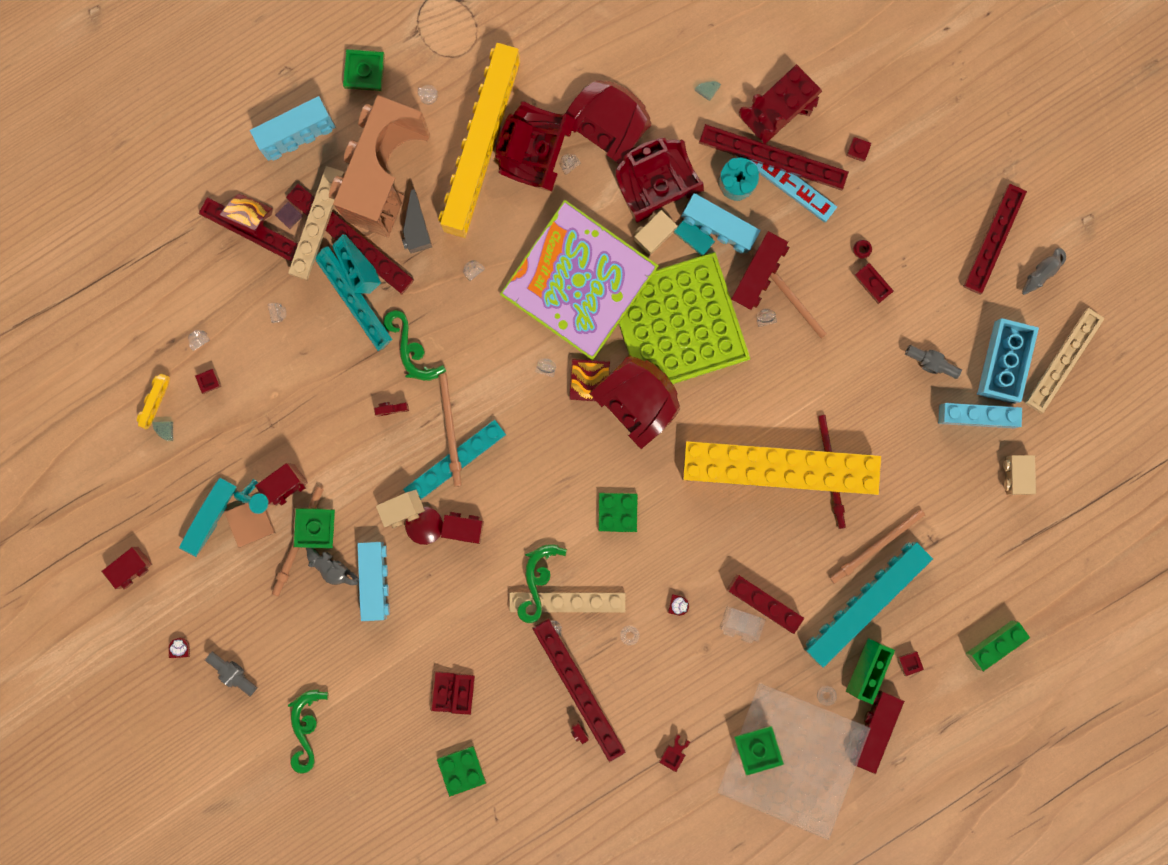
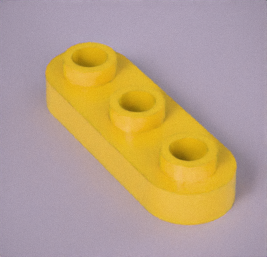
M159 374V376L154 377L152 390L145 397L143 411L139 412L136 419L139 427L147 430L151 426L169 385V376Z

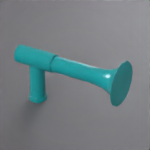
M252 479L242 492H235L234 498L243 503H248L253 513L260 514L267 509L268 499L260 493L252 497L248 496L256 488L255 485L258 484L255 479Z

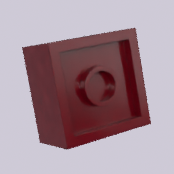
M285 463L256 484L255 487L260 494L267 497L268 505L280 504L282 506L293 493L298 490L300 492L305 490V485L308 482L295 464Z

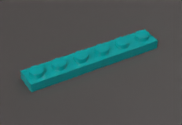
M329 247L323 248L316 256V262L377 351L384 349L393 339L362 294L352 292L340 262Z
M495 420L457 448L458 461L461 462L462 469L506 436ZM450 454L403 489L404 492L417 490L419 498L422 500L453 476L449 467L451 463Z

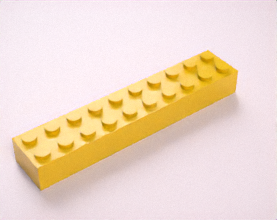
M496 43L495 49H491L489 56L491 63L490 66L485 68L484 77L486 79L484 84H481L479 87L478 95H480L478 102L474 103L472 111L474 117L473 120L468 122L467 131L469 133L467 138H464L462 141L461 149H463V152L457 158L455 166L457 167L456 175L452 174L450 180L451 191L446 193L444 200L446 207L444 211L441 210L438 220L441 222L440 225L445 233L465 239L520 65L519 49L501 43Z
M686 441L683 480L879 495L881 456Z

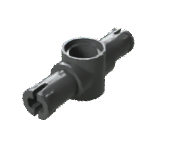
M909 345L905 351L906 356L919 361V364L922 365L921 368L932 374L944 373L954 379H958L962 372V369L948 363L944 359L945 355L938 351H923L912 345Z
M213 651L204 660L218 671L219 680L228 687L237 686L249 697L257 690L258 687L245 678L243 674L244 669L237 663L224 661Z

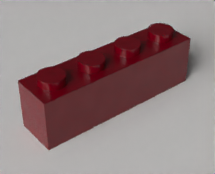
M767 231L731 300L750 310L753 307H758L762 299L759 295L762 290L766 291L771 281L768 279L771 273L776 274L780 266L777 262L781 256L785 257L790 248L787 246L788 241Z
M736 574L726 590L792 634H795L804 620V617L740 575Z
M881 690L878 691L871 710L865 715L864 722L866 723L863 730L860 729L857 735V746L851 750L850 762L853 765L871 773H877L905 702L904 700Z

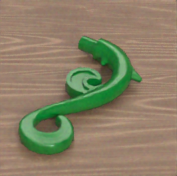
M394 310L387 313L384 317V326L390 332L396 333L400 331V328L392 325L395 318H400L403 322L400 357L404 368L409 373L405 377L430 381L439 378L438 375L446 372L444 365L437 368L433 367L432 369L424 367V370L415 367L409 358V354L414 352L415 354L412 356V359L421 360L425 355L424 348L419 343L413 342L408 344L409 326L407 317L403 312Z
M548 544L525 554V556L530 557L526 565V582L537 609L534 615H528L526 608L532 605V602L525 601L520 604L517 612L519 619L523 622L534 623L540 618L542 605L536 585L544 586L551 578L550 571L545 567L538 568L537 572L541 575L540 577H535L534 569L537 562L544 556H546L545 559H548L550 556H556V554L566 556L567 549L560 548L558 545Z
M310 690L288 704V707H292L291 725L294 734L309 756V762L306 765L299 762V757L304 754L303 751H298L292 756L290 764L297 773H308L315 765L314 753L304 734H311L315 731L317 719L313 715H306L302 718V721L306 722V726H302L300 723L301 710L307 703L308 706H311L314 701L328 700V692Z

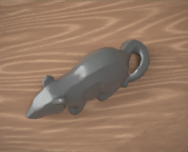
M1056 248L1053 256L1047 257L1036 266L1037 270L1027 277L1028 280L1022 290L1023 295L1042 287L1047 279H1050L1059 271L1066 261V253L1062 248Z
M306 548L309 561L308 566L315 567L320 571L321 576L327 583L332 585L342 583L358 585L359 577L340 561H332L333 556L329 552L324 551L322 553L323 556H321L314 548Z

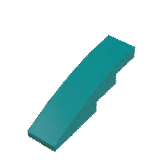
M221 478L218 479L194 518L179 549L194 557L198 556L217 527V522L226 510L228 502L237 490V486Z

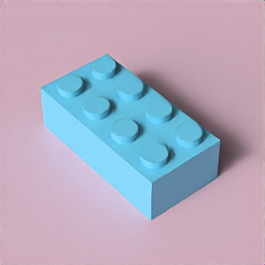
M318 96L251 129L250 132L259 150L269 161L279 159L282 156L281 154L287 151L297 150L301 144L313 142L320 135L331 133L332 129L336 127L325 105Z
M1003 318L994 322L977 395L1011 404L1022 401L1039 330L1038 327Z

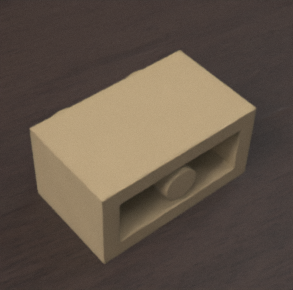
M662 210L658 214L654 212L648 218L649 223L645 227L641 225L634 232V241L649 256L677 229V225Z
M1035 455L1006 456V460H1004V471H1006L1004 489L1007 491V495L1036 494Z
M417 490L404 493L376 506L384 527L392 525V528L403 525V520L408 519L410 522L419 518L418 514L425 511Z

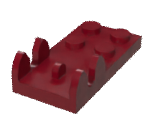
M796 64L763 96L761 94L754 95L751 107H741L739 117L766 144L822 93V90Z

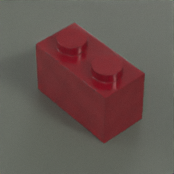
M450 512L449 515H444L441 538L480 544L484 521L480 520V516L469 515L468 518H463L461 513Z
M131 547L101 572L114 589L123 588L125 590L134 583L133 579L137 576L140 578L149 571L147 568L152 563L139 547Z

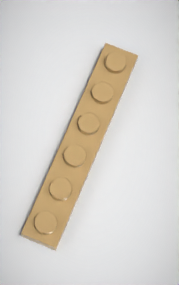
M326 166L288 274L308 281L334 207V199L329 198L330 187L336 176L344 178L345 172Z
M1090 308L1084 311L1025 404L1040 414L1044 413L1105 318Z
M510 592V612H517L519 605L525 601L532 602V605L526 608V612H536L537 608L531 592ZM538 592L542 612L625 613V593Z

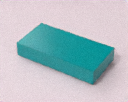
M684 220L674 231L675 235L701 256L705 255L715 243V240L703 233L695 224L693 226L689 225Z

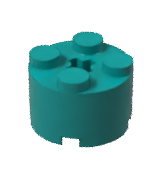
M732 158L728 161L719 176V187L724 196L730 200L740 201L752 195L759 181L758 167L745 158ZM737 177L741 178L740 182H737Z

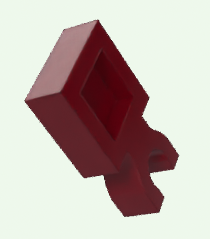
M384 402L379 403V407L374 408V413L377 417L409 411L407 402L396 405Z
M676 734L673 747L668 744L659 760L660 764L674 772H677L686 756L682 751L690 744V741L687 739L684 744H679L678 740L681 737L679 734Z

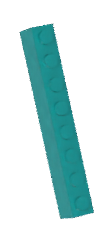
M917 542L905 544L901 549L902 553L888 561V567L884 570H879L874 575L875 579L870 584L866 583L860 589L861 593L857 597L853 596L846 603L848 606L843 611L839 610L834 614V620L830 624L826 623L820 628V634L816 638L811 637L806 642L804 650L820 667L824 668L933 560Z

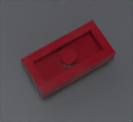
M870 263L854 275L877 304L894 292Z

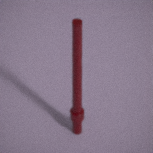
M820 415L818 420L824 452H832L826 415ZM832 492L834 502L833 513L836 514L838 529L846 528L844 519L845 508L841 502L840 492Z

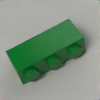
M1012 620L965 654L977 670L984 672L1029 640L1030 636L1020 622Z
M868 638L846 692L857 699L873 704L895 650Z

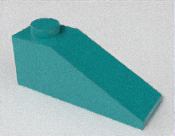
M342 234L332 247L353 293L371 294L381 284L376 270L352 241Z

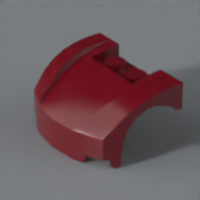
M596 80L587 85L574 99L565 113L576 119L572 129L574 133H580L607 152L606 155L618 164L622 163L624 156L632 151L638 140L652 124L643 102L630 90L610 81Z
M522 101L514 114L508 115L499 134L495 156L499 162L498 172L512 180L552 192L558 175L553 172L564 137H570L576 119L568 114L549 112Z
M658 138L643 143L626 154L624 160L616 169L619 187L636 223L650 217L654 210L684 196L689 199L694 193L699 194L704 191V183L694 171L686 151L685 141L682 139L679 141Z
M627 356L608 377L596 385L589 393L601 407L605 405L629 430L630 434L628 436L640 449L658 436L672 422L680 410L677 398L678 393L666 374L650 361H643L632 356Z

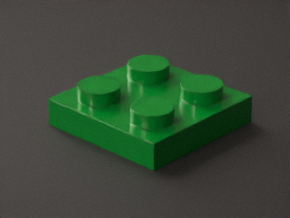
M346 49L344 89L382 91L384 52Z
M599 493V532H637L638 494Z
M295 508L293 547L333 548L335 509Z
M772 726L734 737L746 776L784 765Z
M474 746L437 758L449 797L487 783Z

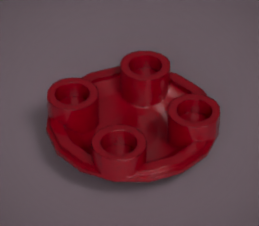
M423 507L425 511L418 514L419 518L410 522L406 519L405 530L413 542L420 545H428L435 542L441 536L443 520L436 510L430 507Z

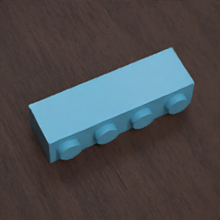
M695 193L690 198L681 215L687 224L697 225L703 233L707 235L713 234L719 242L731 244L734 246L733 249L739 253L749 252L761 231Z
M944 403L939 405L938 424L1014 429L1022 427V408Z
M384 542L358 543L361 621L385 620L387 615H390V606L386 604V596H389V586L385 584V577L388 576V566L384 563V557H387V546H384Z

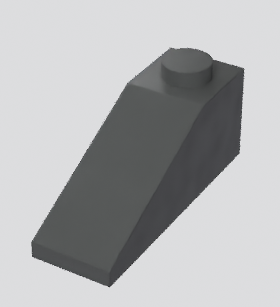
M415 189L411 190L403 230L405 238H402L404 248L408 249L411 254L432 248Z

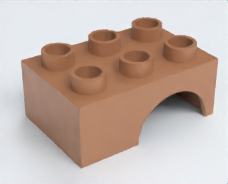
M377 95L374 105L365 104L361 111L358 125L364 128L359 142L351 140L347 145L344 162L348 163L349 166L344 178L340 176L334 178L330 187L329 198L334 199L333 205L346 222L389 238L405 196L397 192L393 187L396 178L389 175L386 171L388 158L397 146L406 141L424 140L428 142L430 132L422 112Z

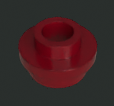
M859 240L853 246V253L856 257L865 259L871 255L872 245L867 240ZM859 247H864L865 252H860Z

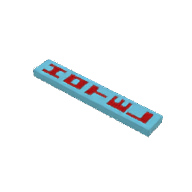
M751 161L758 167L759 174L824 223L836 210V205L796 175Z

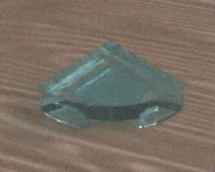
M715 81L701 83L695 88V91L710 101L721 84Z
M152 422L154 431L161 438L173 441V422Z

